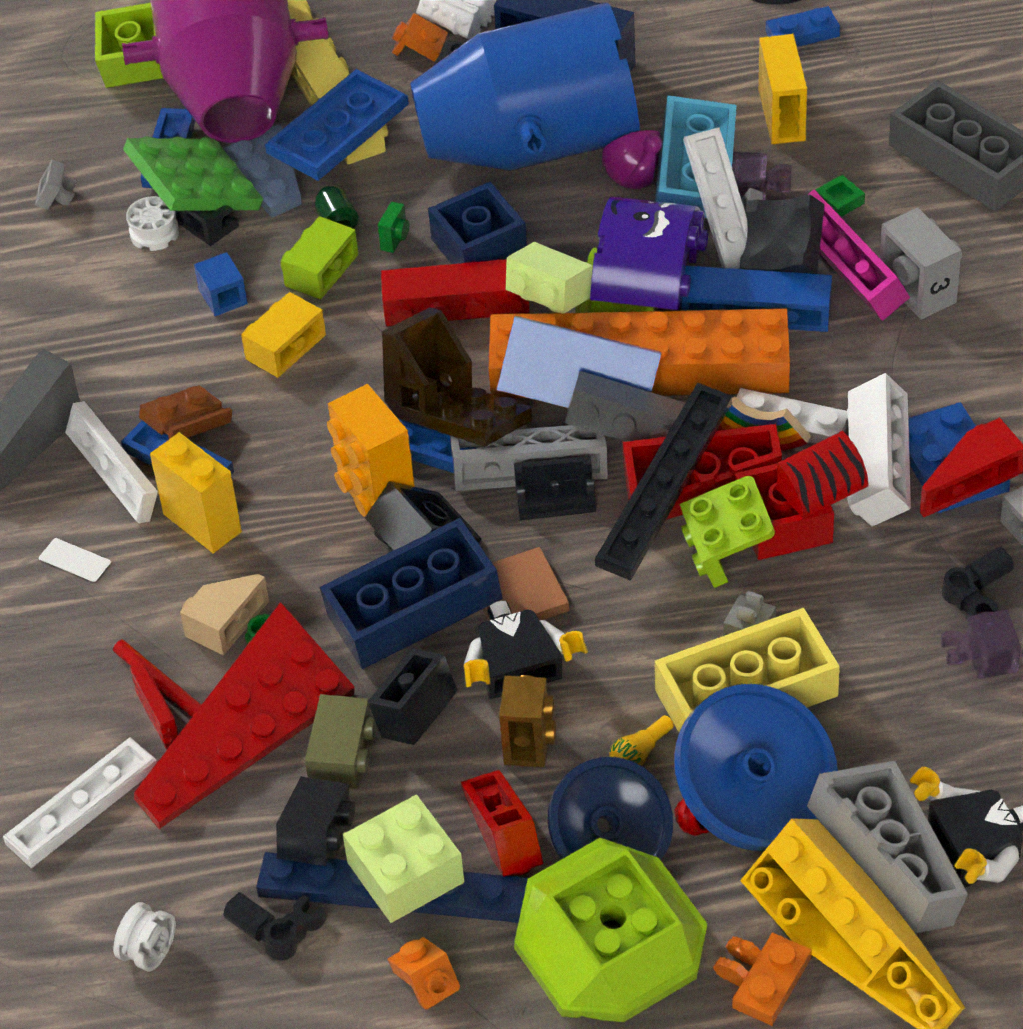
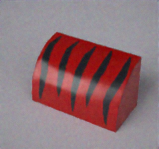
M844 431L830 436L777 463V490L803 519L869 486L868 474L863 459L854 443Z

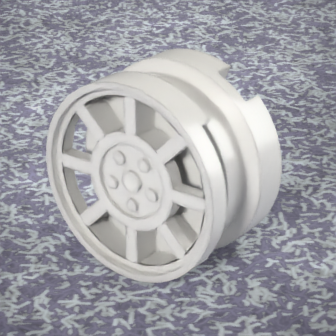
M151 196L139 199L127 210L126 219L129 225L130 238L132 243L140 249L145 246L149 247L150 251L161 250L168 247V242L171 240L176 241L178 238L179 227L176 220V212L165 209L164 206L166 204L160 197Z
M143 902L134 904L126 912L117 929L113 946L115 957L122 961L131 959L138 968L148 972L153 971L161 964L171 947L176 929L175 917L161 910L153 912L151 907Z

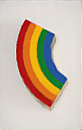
M736 397L732 398V405L717 430L776 424L781 451L801 447L807 444L811 437V434L788 409L777 412L759 411L746 406Z

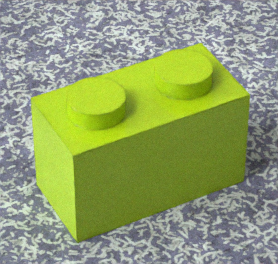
M319 216L309 228L303 231L301 238L290 250L284 253L281 259L285 287L321 300L359 255L355 229Z

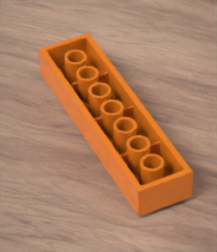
M787 308L491 314L488 367L490 392L498 397L527 398L497 390L515 316L660 351L661 357L652 388V393L658 395H691L697 383L726 394H738L740 388L767 394L789 393L790 354Z

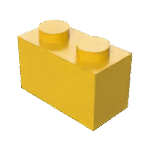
M288 292L282 299L275 302L258 320L247 326L241 334L245 359L279 378L326 336L323 311L299 296Z

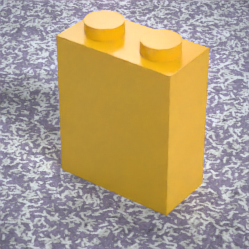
M794 34L760 37L758 90L771 145L806 141L807 86Z
M180 432L150 453L162 511L167 518L213 554L242 532L230 470Z

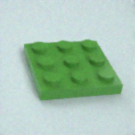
M149 136L127 138L123 148L124 152L170 211H216L224 205H229L233 210L260 209L263 201L262 196L215 139L210 137H203L201 139L173 137L171 139Z

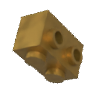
M529 675L504 677L499 713L504 765L545 767L548 744L555 745L556 720H553L555 698L554 695H547L546 678Z

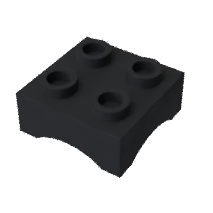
M801 195L787 200H747V241L740 259L739 269L817 274L825 204L812 195Z

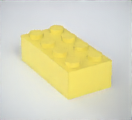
M804 608L654 661L655 691L678 732H680L689 714L701 702L715 692L734 685L759 684L776 688L796 698L806 707L838 697L840 666Z

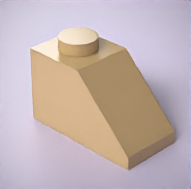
M255 574L203 585L193 597L186 600L180 611L185 637L224 655L247 629L249 621L257 616L269 603L265 577Z

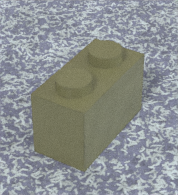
M320 694L305 757L307 777L349 784V789H358L361 773L367 774L369 769L370 750L366 749L368 740H374L377 731L376 722L370 713L368 698Z

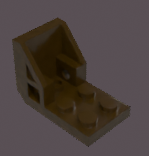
M429 307L382 331L384 401L398 419L483 447L490 445L532 421V407L517 403L515 399L510 397H498L489 394L482 388H472V360L441 310Z

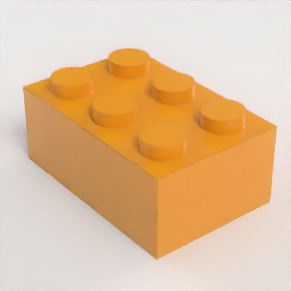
M369 384L328 403L330 420L327 421V428L333 438L334 446L331 447V454L338 470L334 473L335 480L343 493L349 492L358 511L363 517L368 514L389 481L415 487L408 430Z

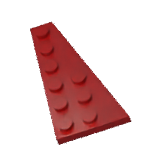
M280 602L135 790L134 800L157 828L161 829L314 723L320 694L351 697L355 693V686Z

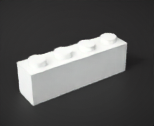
M886 373L848 391V409L846 411L849 438L863 459L869 484L868 487L848 496L847 500L852 512L855 515H860L872 527L911 509L908 394Z

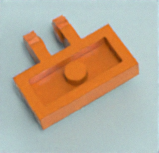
M773 932L761 951L754 943L733 936L725 947L732 957L752 966L749 972L740 963L725 957H720L713 968L716 974L724 980L726 979L728 982L739 986L732 999L733 1009L772 1026L809 964L812 950Z

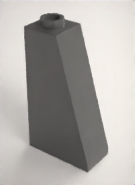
M42 349L35 356L0 402V491L66 431L73 403L80 402L71 363L45 349Z

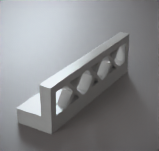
M573 425L514 430L486 447L450 436L455 491L514 487V464L582 456L591 457L592 479H608L605 436ZM595 437V439L579 440V438ZM541 441H553V443H541ZM503 444H515V446H503ZM477 447V449L460 450V448Z

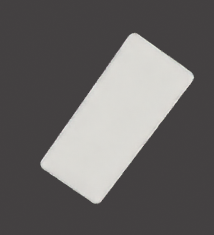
M54 538L39 556L41 561L92 582L97 581L111 563L109 559L58 538Z

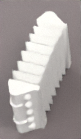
M420 0L417 14L431 23H436L452 31L453 34H458L470 40L476 34L481 33L480 25L487 27V22L491 23V15L494 16V4L497 0Z

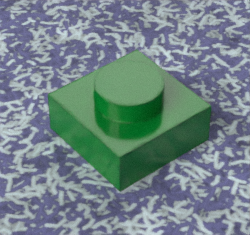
M840 175L815 189L840 217L865 204V193L844 175Z
M391 201L378 223L380 250L394 253L400 241H404L407 238L410 223L409 220H406L404 204Z

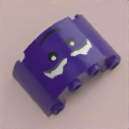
M610 197L604 208L598 231L599 245L597 253H594L590 300L678 310L682 297H688L690 292L691 276L685 275L687 256L689 254V263H696L700 251H706L709 231L703 229L705 212L701 211L699 206Z

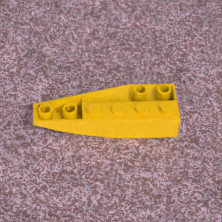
M791 818L740 880L793 942L811 949L812 956L915 1028L947 1029L965 1009L939 966L901 914L818 819Z

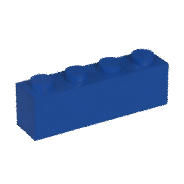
M686 266L685 275L691 276L689 296L682 297V311L787 308L789 330L828 332L832 275Z

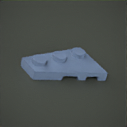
M281 123L272 126L266 133L255 139L238 141L223 148L262 196L261 206L271 218L302 204L293 167L266 153L265 143L282 130Z

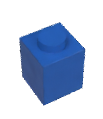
M227 252L194 264L198 289L214 316L248 304L244 279Z

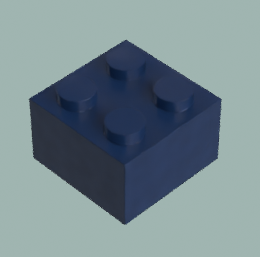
M491 182L428 208L431 240L451 264L503 260L527 246L526 223Z

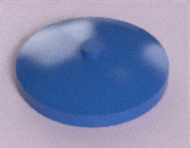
M759 684L734 685L710 695L689 714L681 727L675 747L674 765L677 783L681 795L692 814L709 832L733 846L752 851H765L791 818L817 819L807 807L819 774L838 771L832 743L815 715L791 695L776 688Z

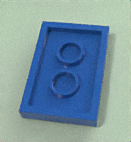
M961 402L908 418L910 467L922 486L966 432L976 427ZM1010 480L942 509L938 513L1009 492Z

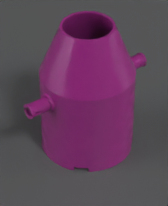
M150 0L155 36L152 37L153 40L122 43L125 65L155 60L156 64L160 63L164 80L206 135L221 142L236 143L242 140L249 141L266 133L273 126L295 64L298 42L326 40L329 37L326 17L296 22L295 18L291 19L288 0Z

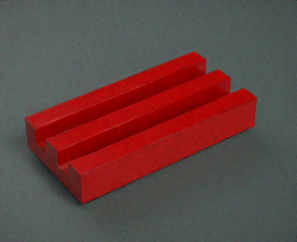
M142 662L130 667L135 692L165 749H167L178 736L175 718L146 664Z

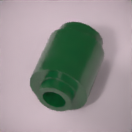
M327 186L317 193L315 210L320 217L353 229L357 226L359 220L358 213L344 190L336 186Z

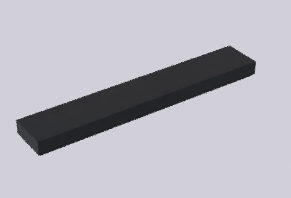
M700 383L696 384L595 557L596 567L631 581L732 405L731 395Z

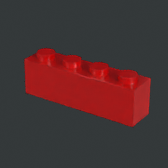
M507 259L381 270L382 301L386 327L393 326L429 307L441 310L448 321L489 318L491 314H530L528 300H524L520 295L506 290Z

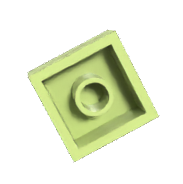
M417 794L343 834L349 866L390 923L465 882L460 851Z

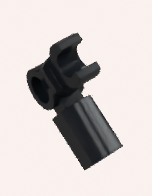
M1000 546L969 563L965 568L954 567L946 572L942 596L948 603L956 605L960 610H965L967 622L972 628L977 630L981 627L982 618L977 614L978 612H985L992 620L997 618L999 610L997 604L988 597H982L980 589L1012 572L1014 569L1012 557Z
M238 892L226 903L223 915L225 919L256 941L260 942L263 940L266 952L271 958L283 961L295 955L298 944L306 937L307 931L317 930L324 925L326 909L321 907L314 914H306L305 912L309 909V897L304 895L295 901L291 914L288 913L282 918L275 919L274 915L243 893Z

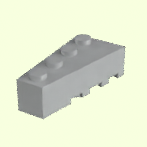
M890 761L819 774L807 807L873 880L914 933L954 926L968 894L897 763Z

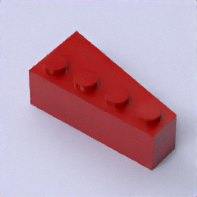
M776 424L716 431L666 520L683 515L680 507L681 503L735 481V473L782 461ZM665 437L623 442V469L628 501Z

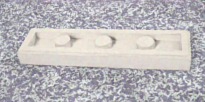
M718 127L686 136L683 141L722 268L739 269L740 259L747 241V217L722 134Z
M85 401L73 403L65 433L138 524L150 522L158 491Z
M129 737L3 836L5 845L30 868H33L143 781L155 766L157 760Z

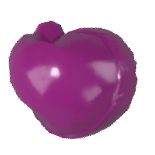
M655 130L632 132L617 138L604 147L602 151V165L610 178L626 189L648 187L654 181V173L659 161V152L663 145L661 133Z

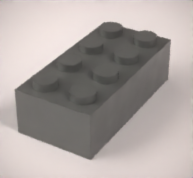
M936 80L891 113L889 146L990 209L997 211L1023 191V131L941 81Z

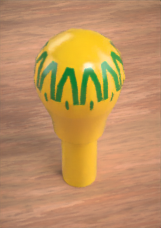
M663 715L646 730H640L634 734L617 739L610 747L609 757L627 759L642 766L649 753L655 747V743L674 728L673 721L668 716Z

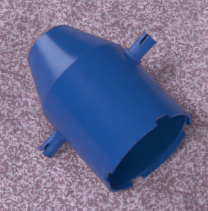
M606 2L478 33L413 80L410 86L428 158L512 171L603 149L621 136L640 131L639 115L627 58L620 60L615 41L622 38L610 4Z

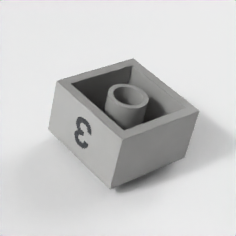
M918 207L883 223L881 228L880 259L898 277L909 294L910 299L905 304L920 319H924L957 303L958 285L960 283V260L962 258V252L957 242L945 235L939 229L937 223L932 218H928Z

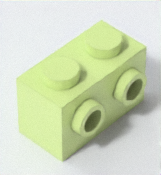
M533 242L507 257L506 290L520 295L524 300L537 302L549 307L553 312L564 314L590 298L593 265Z

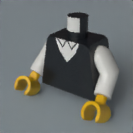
M507 601L495 602L487 609L490 620L482 622L478 626L479 638L474 639L470 643L464 662L466 687H472L471 683L484 681L489 700L502 696L505 676L529 675L546 678V683L562 679V655H564L565 661L568 662L572 660L573 653H588L583 634L580 631L563 633L547 621L539 620L532 610L527 609L513 613Z
M928 767L919 768L909 779L911 784L918 785L914 795L919 801H925L927 798L931 800L929 802L928 822L964 888L980 880L995 883L1004 881L1017 864L1021 855L1023 805L1008 810L1000 794L995 790L977 791L952 787L941 782L938 775Z

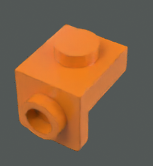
M413 13L406 24L401 21L392 36V39L396 41L392 53L398 56L406 45L435 62L441 53L448 32Z
M425 937L404 944L398 953L388 958L393 973L413 988L420 1006L426 1010L460 989V984L447 953Z

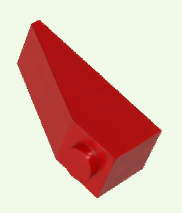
M1000 417L986 424L977 425L972 430L966 432L922 486L920 513L924 518L1023 474V443Z
M500 770L460 782L491 858L503 877L522 875L529 872L531 868L544 864L534 820Z

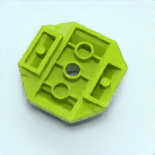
M598 838L528 878L514 941V949L562 1017L580 1018V1016L597 1020L625 1022L697 979L707 922L658 857L603 838ZM612 920L620 923L622 926L617 929H610L602 923Z

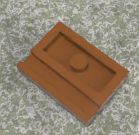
M198 385L141 404L139 418L159 434L169 435V439L178 432L188 438L231 423L233 410L231 408L224 409L219 399Z

